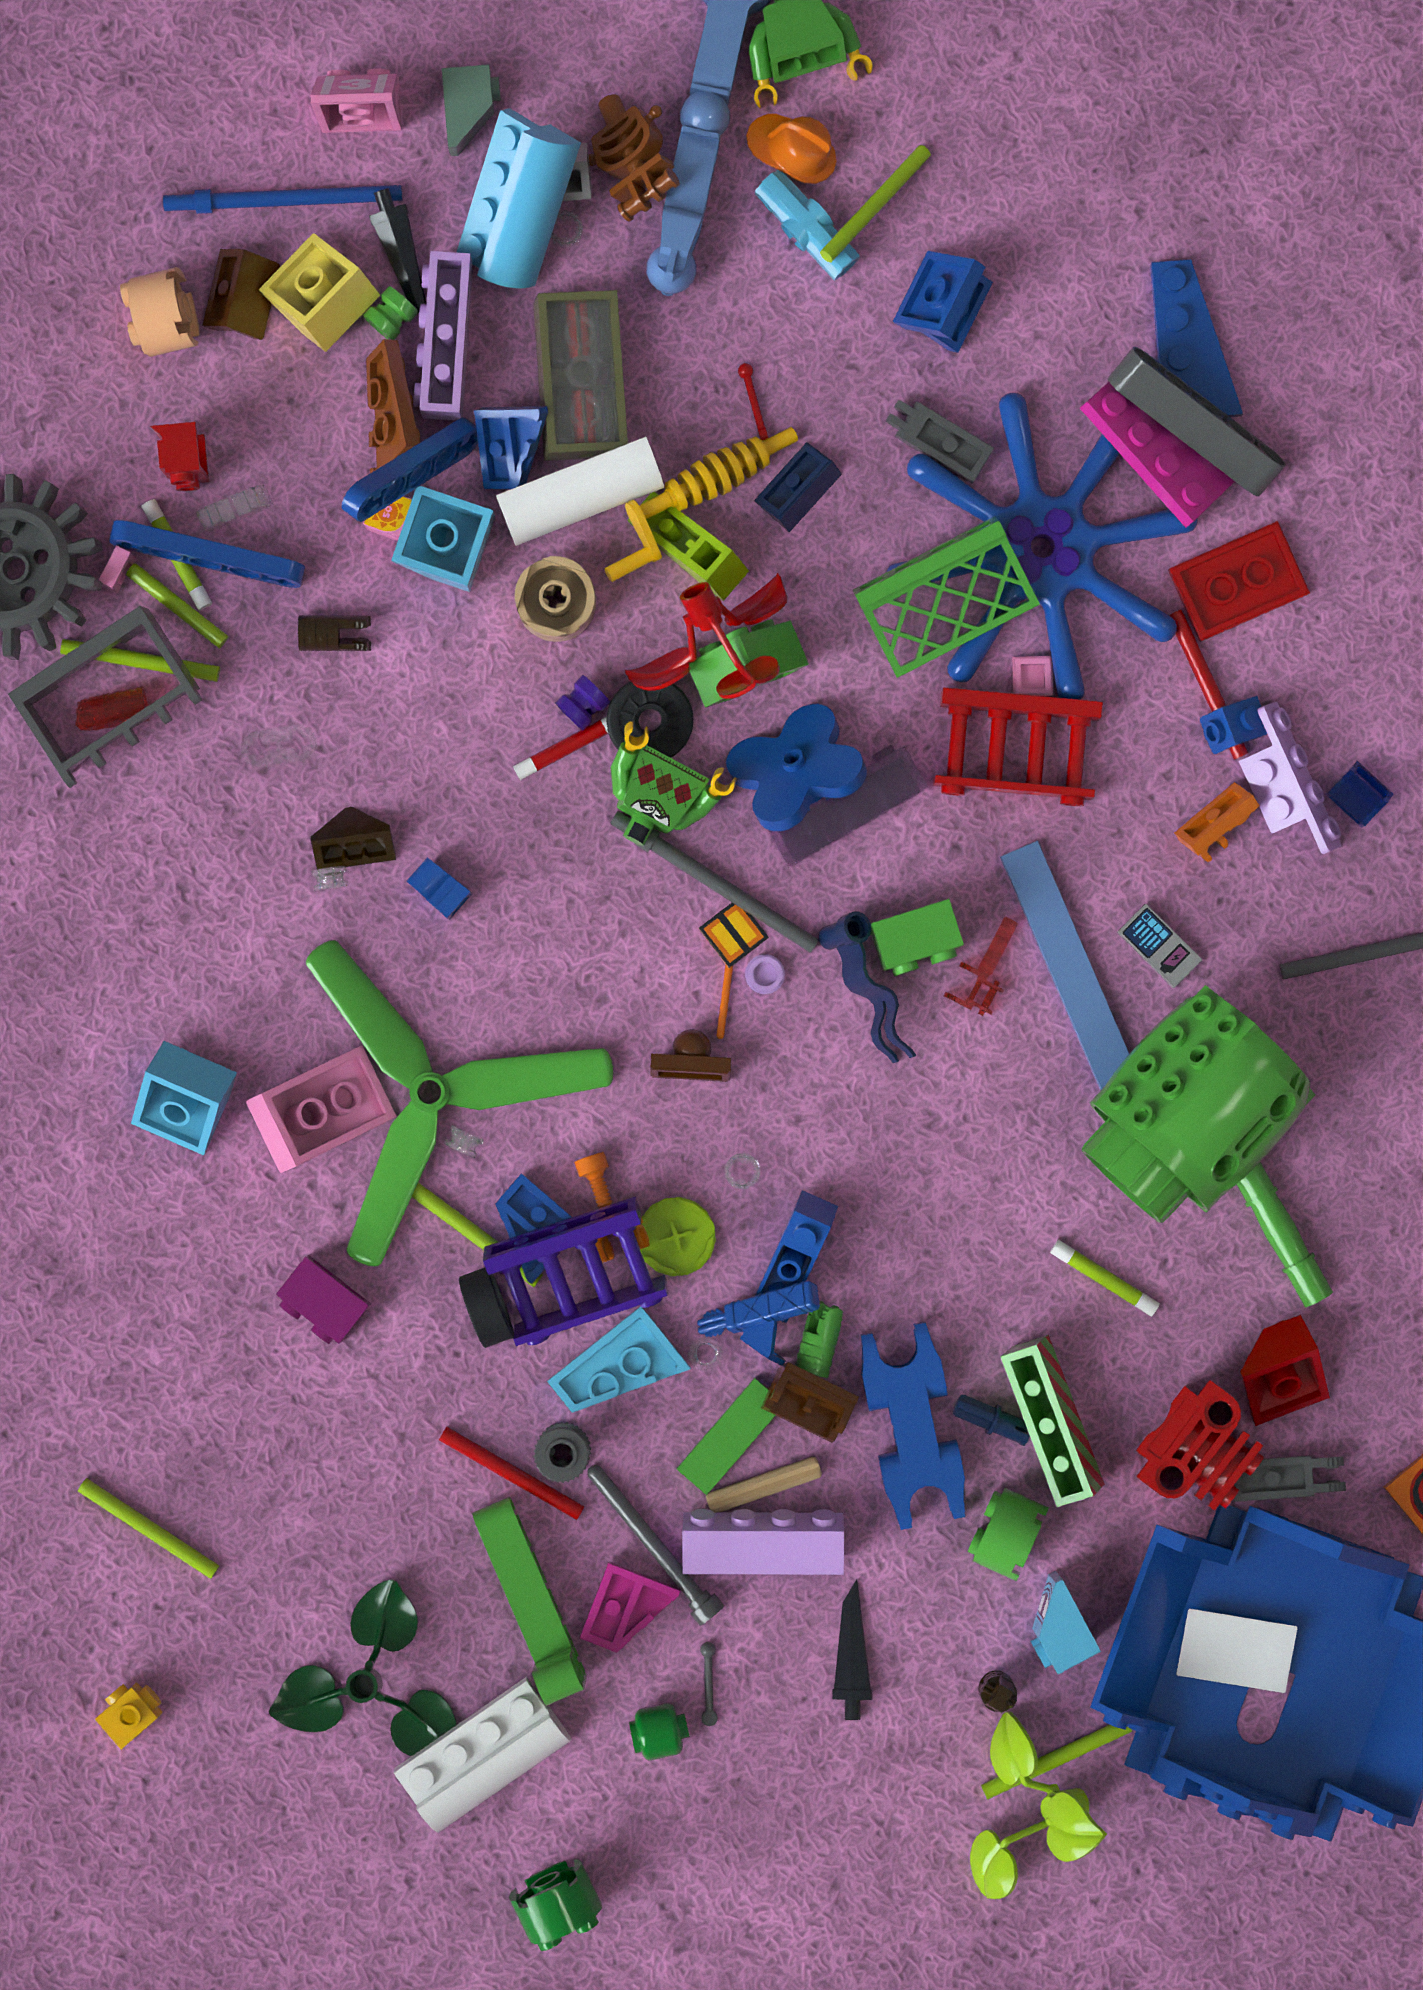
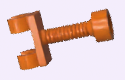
M600 1152L575 1161L574 1164L578 1176L585 1177L591 1181L590 1185H592V1192H595L593 1195L596 1196L597 1207L602 1208L611 1205L613 1201L610 1200L609 1189H606L608 1186L605 1185L606 1181H604L605 1178L603 1177L604 1171L609 1168L605 1153ZM642 1217L641 1224L637 1225L635 1230H633L640 1249L649 1246V1237L642 1225ZM607 1236L598 1238L595 1244L602 1263L614 1259V1250Z

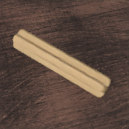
M810 1457L709 1492L706 1495L709 1509L714 1513L723 1512L818 1479L822 1476V1471L817 1458Z

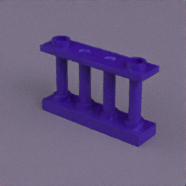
M636 1196L484 1247L483 1263L488 1275L496 1272L505 1275L522 1319L521 1323L514 1325L513 1340L516 1346L527 1343V1345H537L547 1340L551 1334L639 1305L642 1308L651 1307L661 1302L663 1297L668 1296L665 1275L651 1279L633 1232L636 1226L641 1224V1210ZM610 1234L618 1236L636 1283L614 1292L595 1244L598 1238ZM574 1246L576 1249L581 1250L598 1295L596 1298L578 1304L574 1302L557 1257L560 1251ZM535 1259L543 1263L560 1310L539 1317L519 1269L523 1263Z

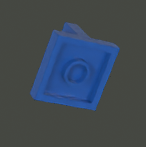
M927 251L893 322L906 330L921 332L945 349L959 353L993 283L982 275L986 267L975 259Z

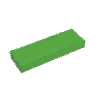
M755 1377L676 1468L706 1495L776 1416L761 1408L769 1389Z

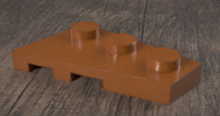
M383 339L366 358L368 407L375 410L373 431L369 432V447L376 448L377 468H371L370 473L420 443V432L416 427L412 409L413 398L408 390L405 376V361L401 356L398 340Z

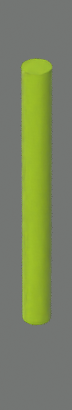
M919 145L820 251V255L825 261L831 263L926 162L931 153L925 146Z
M63 639L60 653L67 655L85 642ZM112 647L94 659L96 661L174 674L164 657ZM182 660L193 678L218 682L220 666Z
M418 1182L412 1195L413 1199L482 1250H484L485 1246L498 1242ZM522 1266L521 1268H519L523 1280L527 1282L529 1285H531L533 1288L536 1286L538 1281L543 1276V1274H541L535 1280V1282L531 1284L527 1281Z
M88 1478L80 1485L79 1493L211 1579L220 1565Z
M1109 1724L1038 1758L1037 1771L1029 1776V1778L1033 1779L1132 1732V1729L1126 1727V1730ZM997 1777L982 1784L981 1787L987 1800L1022 1783L1019 1781L1017 1784L1008 1785Z

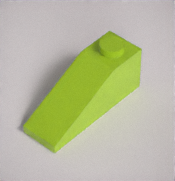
M656 492L650 493L642 503L658 496ZM671 506L646 519L658 548L699 583H709L713 593L719 596L721 600L724 601L749 572L733 550L684 513L678 511L676 507L673 508Z

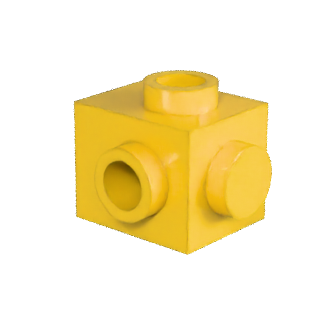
M136 1682L128 1689L122 1684L105 1699L110 1706L100 1713L95 1720L120 1749H123L163 1713L158 1707L161 1704V1700L147 1685L142 1688Z

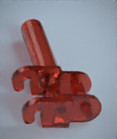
M1007 917L1003 918L977 969L960 962V968L977 976L976 983L966 1000H962L948 992H945L943 997L954 1001V1003L968 1010H971L974 1006L980 1009L978 1014L981 1016L985 1012L992 1015L993 1012L989 1007L996 993H1003L1004 990L998 987L1000 982L995 980L992 984L987 981V978L993 974L1018 923ZM983 984L989 987V990L982 1004H979L973 1000Z

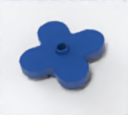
M821 704L803 706L795 710L788 717L779 737L747 738L736 744L727 756L726 767L732 780L736 777V785L745 789L757 790L753 798L752 808L761 826L767 830L784 831L796 826L803 820L807 812L810 811L809 807L811 804L818 802L823 797L827 801L830 798L848 796L857 791L866 779L867 767L860 752L854 747L836 744L840 728L834 713L827 706Z

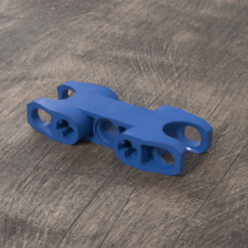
M926 1322L913 1324L916 1350L913 1357L907 1363L900 1366H892L880 1358L872 1332L861 1334V1376L868 1410L871 1412L888 1408L891 1424L894 1429L893 1434L897 1451L878 1455L884 1489L892 1503L901 1530L912 1528L910 1501L913 1494L925 1486L937 1487L946 1494L954 1519L965 1517V1475L957 1439L937 1443L930 1409V1399L948 1396L942 1362L934 1348Z

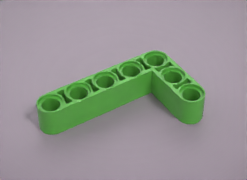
M507 1497L473 1512L472 1515L535 1662L532 1675L539 1694L547 1706L584 1690L587 1676L582 1662H578L577 1657L579 1655L567 1627L562 1625L561 1620L563 1618L552 1592L545 1585L547 1581L534 1551L531 1552L529 1548L531 1543L519 1515L514 1513L516 1508L511 1498Z

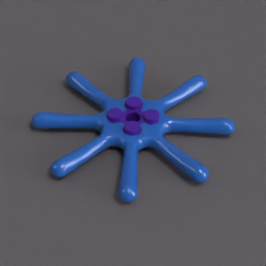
M1008 393L1000 399L999 410L1019 486L1018 498L1012 505L1007 507L995 505L925 454H916L909 460L907 473L913 480L983 522L994 516L1000 521L1006 537L1044 610L1057 695L1059 698L1081 700L1085 694V688L1065 612L1064 602L1067 595L1076 589L1089 591L1156 641L1167 642L1171 640L1177 631L1176 621L1166 613L1102 576L1095 569L1093 558L1095 553L1106 545L1189 533L1196 528L1198 518L1185 528L1169 509L1105 525L1090 523L1083 514V505L1120 453L1101 434L1069 489L1060 496L1046 494L1039 485L1026 400L1021 394ZM1038 538L1046 539L1052 546V554L1046 558L1037 557L1032 552L1031 542ZM1001 544L985 553L981 565L982 568L1002 574L1007 556ZM978 556L967 561L966 563L975 565ZM907 561L898 562L890 565L886 572L896 568L897 566ZM958 566L950 570L947 579L973 573V570ZM1011 566L1008 576L1018 579ZM942 575L932 579L931 581H941ZM1006 581L999 603L1014 607L1019 602L1028 598L1021 585ZM991 606L976 624L977 626L987 620ZM997 608L994 617L1005 612V610ZM1005 623L959 647L947 666V671L953 680L967 682L974 676Z

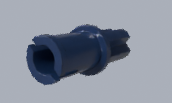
M964 1394L960 1395L955 1402L953 1409L955 1417L984 1428L985 1433L991 1435L993 1432L1017 1442L1021 1446H1025L1030 1435L1026 1434L1028 1429L1025 1421L1002 1411V1406L997 1404L993 1407Z

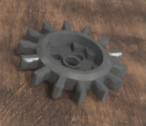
M6 474L4 483L5 500L3 503H0V631L3 632L1 647L4 657L10 660H19L21 632L33 630L37 643L42 648L52 651L57 646L54 635L48 627V621L58 613L66 621L81 627L87 621L81 611L71 606L67 601L74 587L87 591L101 590L103 584L101 581L88 573H77V559L94 555L102 551L103 547L102 542L95 538H83L72 542L68 532L88 514L79 504L74 503L55 519L49 515V510L59 491L58 487L44 480L38 489L32 505L22 503V479L14 474ZM7 540H12V549L4 553L2 551L3 543ZM42 552H48L47 562L39 564V555ZM22 559L25 563L24 574L16 580H11L7 574L9 564L13 560ZM30 589H34V599L30 602H26V592Z

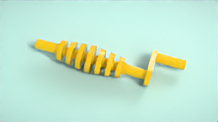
M789 427L764 441L754 436L746 440L747 446L743 442H738L732 445V451L728 447L718 449L717 455L710 452L703 456V463L697 460L690 465L691 473L687 469L678 473V482L674 478L665 482L664 493L640 505L635 500L625 503L628 517L644 548L605 567V573L609 580L613 582L652 561L656 562L662 559L661 552L646 519L671 506L673 508L676 507L678 511L687 509V500L691 505L695 506L703 503L702 496L709 501L717 498V491L721 495L731 492L732 485L738 487L744 483V475L747 478H751L757 474V466L760 469H764L770 465V455L797 442L798 436L795 430Z

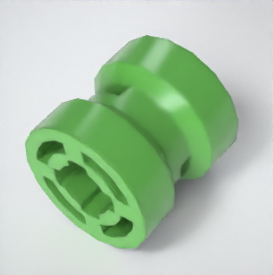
M388 286L381 294L383 303L371 306L363 314V317L386 339L395 340L400 334L401 322H411L418 314V311L403 295L393 287Z

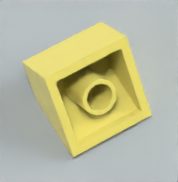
M314 233L259 289L303 335L325 352L380 296L358 266Z

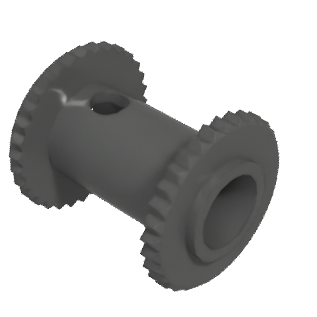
M561 1422L560 1424L556 1423L547 1427L546 1431H543L542 1435L539 1436L540 1439L537 1440L535 1445L536 1449L534 1450L535 1455L533 1457L535 1458L534 1462L537 1464L536 1468L547 1479H551L552 1482L556 1481L559 1483L561 1481L564 1483L565 1481L574 1480L575 1477H579V1474H583V1470L588 1465L589 1455L591 1454L589 1437L578 1426H574L573 1423L569 1424L566 1422L564 1424ZM560 1443L570 1446L572 1459L568 1461L564 1458L557 1460L554 1457L556 1452L554 1445Z

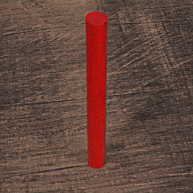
M1182 609L1170 614L1169 616L1177 624V631L1175 633L1211 711L1213 712L1226 706ZM1244 743L1229 748L1234 760L1248 754Z
M447 1426L439 1438V1441L575 1520L579 1518L585 1507Z

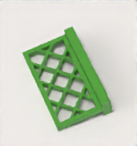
M995 516L852 590L897 678L1040 605L1000 521ZM1000 544L1007 556L1002 574L981 567L985 553ZM978 556L975 565L966 563L967 561ZM958 566L973 570L966 592L945 586L950 570ZM1011 566L1018 579L1008 576ZM979 572L1000 579L993 601L972 594ZM942 575L940 584L931 581ZM1008 581L1021 585L1028 600L1014 607L999 603L1005 582ZM926 585L938 589L931 611L909 604L915 588ZM943 591L964 597L957 619L936 613ZM907 593L904 602L895 600L901 595ZM970 599L991 606L987 620L978 626L963 621ZM886 603L902 607L895 629L878 624L872 611ZM997 608L1005 610V612L994 617ZM907 609L929 616L922 638L900 631ZM934 618L955 624L951 639L943 644L927 640ZM961 626L970 629L958 635ZM883 632L893 634L890 645ZM898 636L920 643L915 658L902 665H899L893 653ZM925 645L934 647L933 649L923 653Z

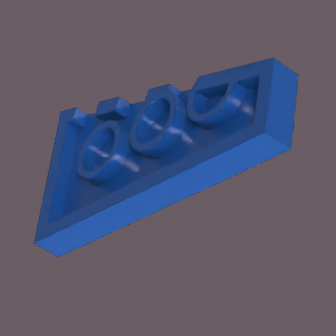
M1192 260L1152 262L1150 270L1158 362L1229 417L1242 416L1243 411Z

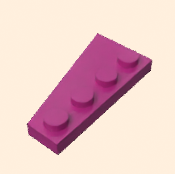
M1110 382L1105 384L1080 407L1081 411L1185 528L1194 522L1235 482L1119 393Z

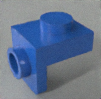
M1258 696L1221 707L1200 718L1205 739L1213 754L1267 735V731L1257 711L1261 707Z

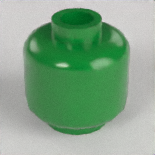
M670 1703L641 1708L636 1711L635 1720L629 1721L635 1753L642 1752L646 1760H656L680 1754L683 1749L682 1739L690 1737L685 1713L677 1715L675 1707Z

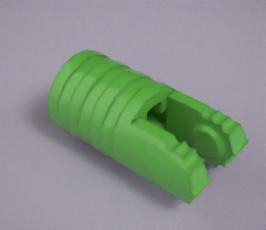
M819 1301V1309L812 1313L809 1312L795 1365L816 1376L828 1378L841 1328V1321L843 1320V1311L838 1306L833 1305L829 1307L824 1302Z

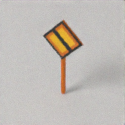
M730 903L698 928L725 963L716 1034L718 1039H723L725 1034L733 965L769 938L754 917L734 903Z

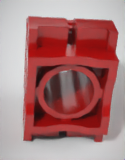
M1209 1380L1198 1395L1184 1386L1171 1403L1170 1411L1164 1422L1156 1430L1149 1433L1136 1449L1140 1455L1148 1460L1138 1473L1137 1478L1159 1495L1173 1499L1183 1496L1195 1483L1199 1488L1194 1493V1496L1202 1501L1205 1495L1209 1493L1212 1498L1206 1505L1214 1511L1219 1504L1226 1509L1240 1491L1234 1484L1243 1472L1251 1476L1264 1459V1456L1259 1453L1263 1445L1258 1441H1254L1249 1448L1245 1446V1442L1250 1437L1245 1431H1241L1237 1438L1231 1435L1241 1419V1409L1239 1403L1214 1382ZM1215 1402H1223L1230 1408L1231 1417L1224 1425H1216L1209 1418V1408ZM1175 1466L1180 1469L1183 1481L1178 1488L1167 1489L1161 1485L1159 1480L1160 1473L1164 1468Z

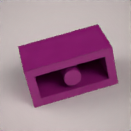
M310 1255L303 1258L275 1294L282 1299L279 1306L297 1320L301 1315L314 1324L311 1331L328 1344L332 1340H335L338 1344L343 1342L371 1306L368 1300Z

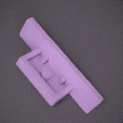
M1277 702L1258 708V714L1273 746L1239 761L1256 801L1260 805L1259 807L1271 834L1306 819L1322 854L1341 847L1339 826L1334 818L1329 817L1323 804L1324 793L1318 782L1312 780L1307 769V755L1293 738L1290 731L1292 724L1289 715L1283 708L1279 707Z

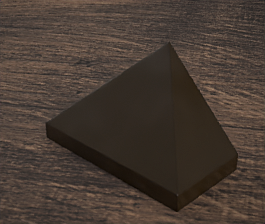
M354 807L344 808L311 836V845L317 871L396 860L390 825Z

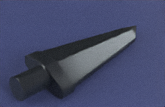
M389 188L374 192L379 212L370 215L369 219L371 225L376 230L406 299L419 313L420 304H426L408 218L409 211L406 204L395 207Z
M857 1579L842 1604L834 1689H832V1699L844 1700L845 1720H861L860 1700H872Z

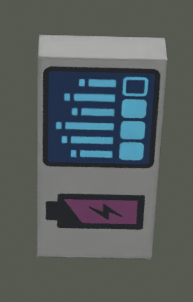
M1144 904L1117 931L1172 988H1175L1202 961L1147 904Z

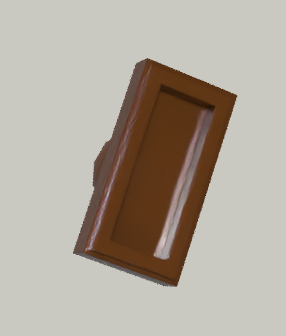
M695 1029L685 1030L678 1034L673 1041V1055L651 1053L650 1076L652 1078L728 1082V1080L730 1081L731 1058L710 1057L712 1048L708 1037Z

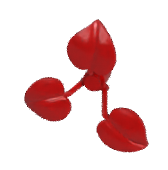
M777 573L765 586L731 611L722 604L719 596L715 597L709 583L701 582L687 588L680 595V600L688 613L682 618L687 628L689 648L675 649L640 668L625 670L628 679L640 689L654 691L668 687L686 676L691 670L689 663L697 659L694 626L699 627L703 632L713 629L737 669L726 675L717 684L716 691L721 698L732 699L742 696L753 690L757 684H764L775 678L780 671L777 659L772 656L763 655L744 666L720 624L722 622L721 615L725 617L724 621L728 626H739L742 623L754 625L780 611L787 603L788 598L781 576Z

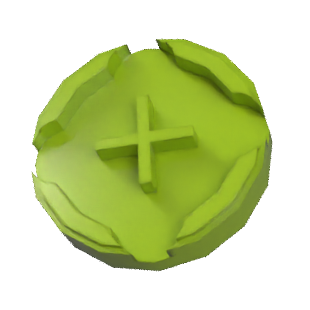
M682 1197L664 1198L651 1205L642 1216V1225L648 1234L649 1246L640 1250L644 1261L655 1271L672 1277L688 1275L702 1268L711 1257L716 1242L715 1226L708 1212L695 1201Z

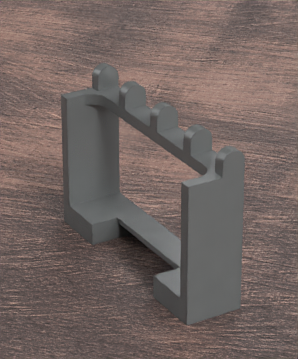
M138 606L8 693L69 788L77 784L72 774L75 772L74 768L90 757L98 768L106 765L107 763L100 750L124 735L131 746L139 743L140 741L133 728L157 713L164 724L172 721L173 719L166 706L181 696L187 694L195 705L202 701L197 691L200 687L151 611L142 606ZM146 630L180 682V685L67 759L33 704L59 688L58 683L118 643L125 644Z

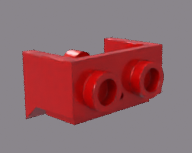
M196 422L150 426L161 439L157 440L159 468L170 479L171 484L176 485L177 491L200 489V483L209 482L205 434L197 435Z

